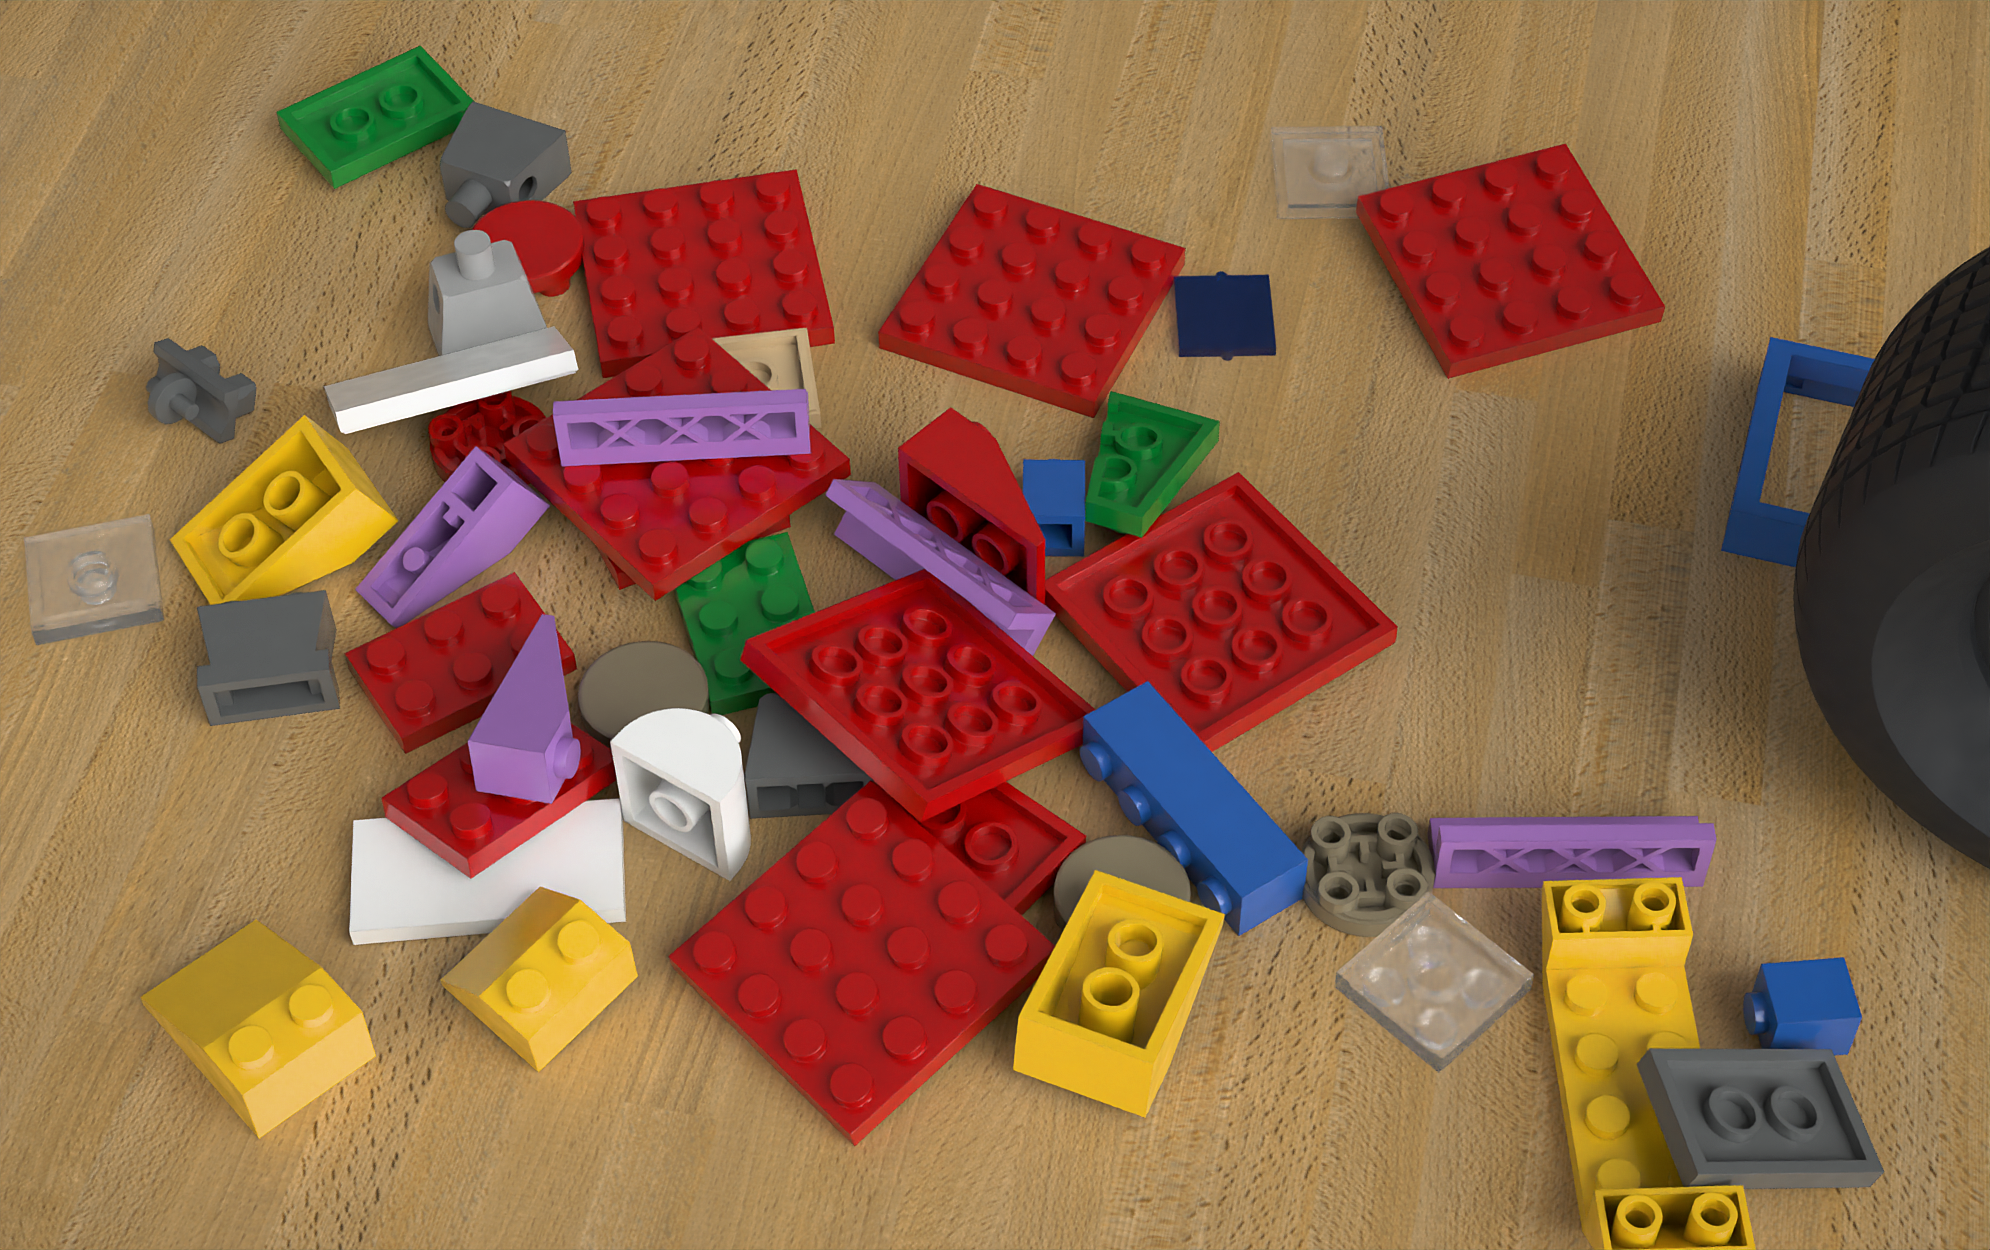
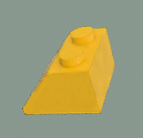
M540 886L440 981L447 991L539 1073L638 977L631 944L582 900Z

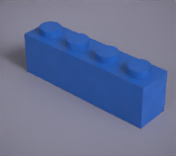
M1148 681L1083 716V746L1080 747V757L1087 772L1098 782L1104 780L1118 796L1119 804L1128 820L1135 826L1143 825L1157 841V844L1166 848L1182 864L1189 880L1196 886L1203 906L1225 914L1224 920L1238 936L1303 899L1308 859Z

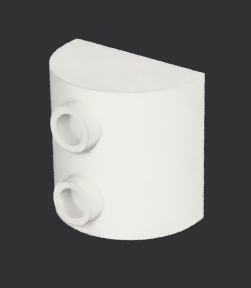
M683 708L664 709L648 713L632 721L610 742L624 821L729 881L745 863L751 846L745 773L743 771L741 750L738 744L741 741V735L735 725L719 714L708 715L700 711Z

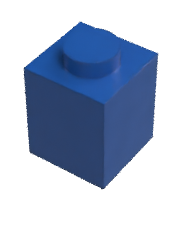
M1023 459V495L1044 535L1045 556L1084 557L1085 460Z
M1844 957L1761 964L1753 990L1746 993L1743 1000L1746 1028L1750 1035H1758L1762 1049H1832L1834 1056L1848 1055L1862 1020V1014Z

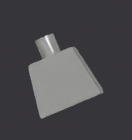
M468 230L456 237L454 241L456 252L435 257L429 263L428 327L438 356L547 328L535 294L512 242L502 240L491 243L487 233L480 230Z

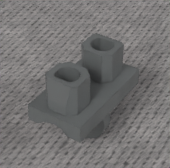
M169 338L155 342L153 352L158 357L159 367L157 375L151 378L146 385V390L150 393L147 403L148 411L152 417L164 424H173L185 418L220 444L234 439L236 418L252 413L255 410L257 389L255 382L242 373L226 379L219 375L220 363L217 360L216 354L203 345L186 351Z

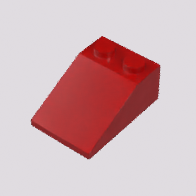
M950 407L898 447L900 501L1045 605L1044 535L996 438L991 435L985 426L979 422H971Z

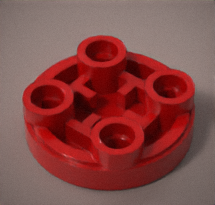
M523 200L504 204L486 213L472 228V230H480L487 233L491 243L502 240L512 242L534 293L539 292L548 297L564 294L571 286L570 277L574 275L583 262L584 237L579 221L570 211L551 202Z
M511 390L457 404L444 414L434 417L428 425L430 451L434 468L439 477L446 482L475 446H477L513 471L529 485L530 482L506 460L503 444L544 420L546 416L533 403L520 397L512 396Z

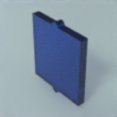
M1220 271L1215 276H1174L1179 357H1222L1223 360L1229 361L1233 359V356H1276V338L1269 275H1227V273Z

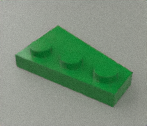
M1110 391L1106 421H1103L1099 453L1098 457H1095L1085 501V521L1111 528L1118 533L1131 534L1142 538L1218 443L1220 421Z

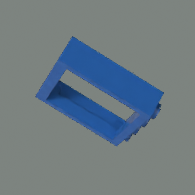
M1770 337L1757 387L1721 551L1796 568L1800 539L1810 513L1760 502L1783 392L1854 407L1875 359Z

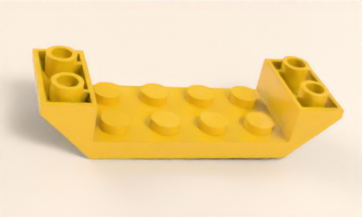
M1682 877L1543 881L1542 985L1582 1233L1594 1250H1756L1743 1185L1683 1187L1636 1065L1649 1048L1700 1049L1684 967L1693 938V931Z

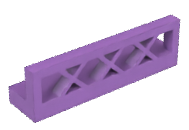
M806 389L553 402V420L561 466L811 454L809 401Z
M833 479L825 496L846 510L834 535L895 580L926 569L969 601L1032 656L1034 655L1056 615L1055 612L876 482Z
M1698 816L1430 818L1427 832L1429 850L1435 866L1433 888H1542L1543 881L1682 877L1684 887H1703L1716 844L1714 823H1699Z

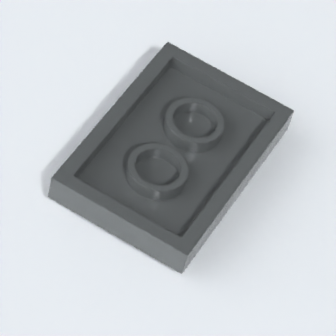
M1649 1048L1636 1064L1683 1187L1743 1185L1744 1189L1871 1187L1884 1173L1832 1049Z

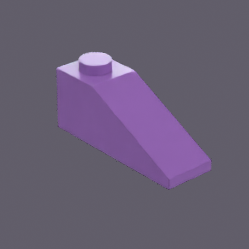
M475 446L355 590L392 626L398 628L510 554L550 505L513 471Z
M541 615L468 739L476 791L552 804L565 779L573 778L577 771L581 753L580 742L578 739L573 738L554 616Z

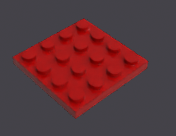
M1567 144L1358 196L1356 213L1448 379L1655 324L1662 320L1665 310L1664 303Z
M797 169L573 201L575 217L583 231L584 249L582 258L603 378L617 376L696 327H699L711 338L807 328L810 347L835 344L834 325Z
M976 184L878 331L879 348L1095 418L1184 267L1186 248Z
M696 327L577 400L772 390L703 330ZM553 414L503 444L506 460L654 601H657L826 492L833 479L844 480L851 476L850 458L811 424V454L561 466Z
M1239 472L1160 515L1142 538L1126 534L1045 580V605L1056 613L1055 616L1127 692L1148 681L1211 752H1214L1396 643L1398 626Z
M926 569L747 639L740 658L749 669L920 823L1083 745V716L1096 710L969 601Z
M870 780L672 952L668 958L673 969L845 1138L856 1146L1039 978L1055 945Z

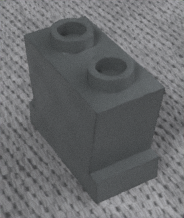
M326 590L306 593L296 592L283 596L245 601H228L221 604L197 607L210 665L197 666V688L210 726L340 709L339 686L332 665L337 629Z

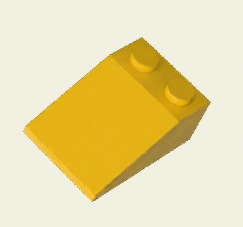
M303 415L169 540L210 605L228 601H245L281 596L352 564L399 520L350 450L306 415Z
M1095 870L1018 1016L1013 1070L1145 1118L1171 1064L1223 926L1225 914Z
M257 919L140 997L146 1009L259 1139L376 1057L361 1009L320 965Z

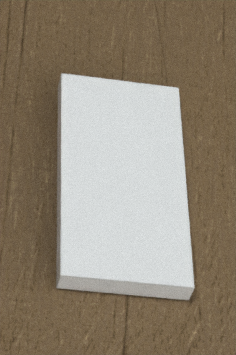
M555 326L327 385L324 388L340 432L347 434L574 374L578 370L574 350Z
M620 798L585 801L471 879L387 818L353 820L349 933L353 945L491 933L540 886L582 900L607 923L626 922L624 833Z

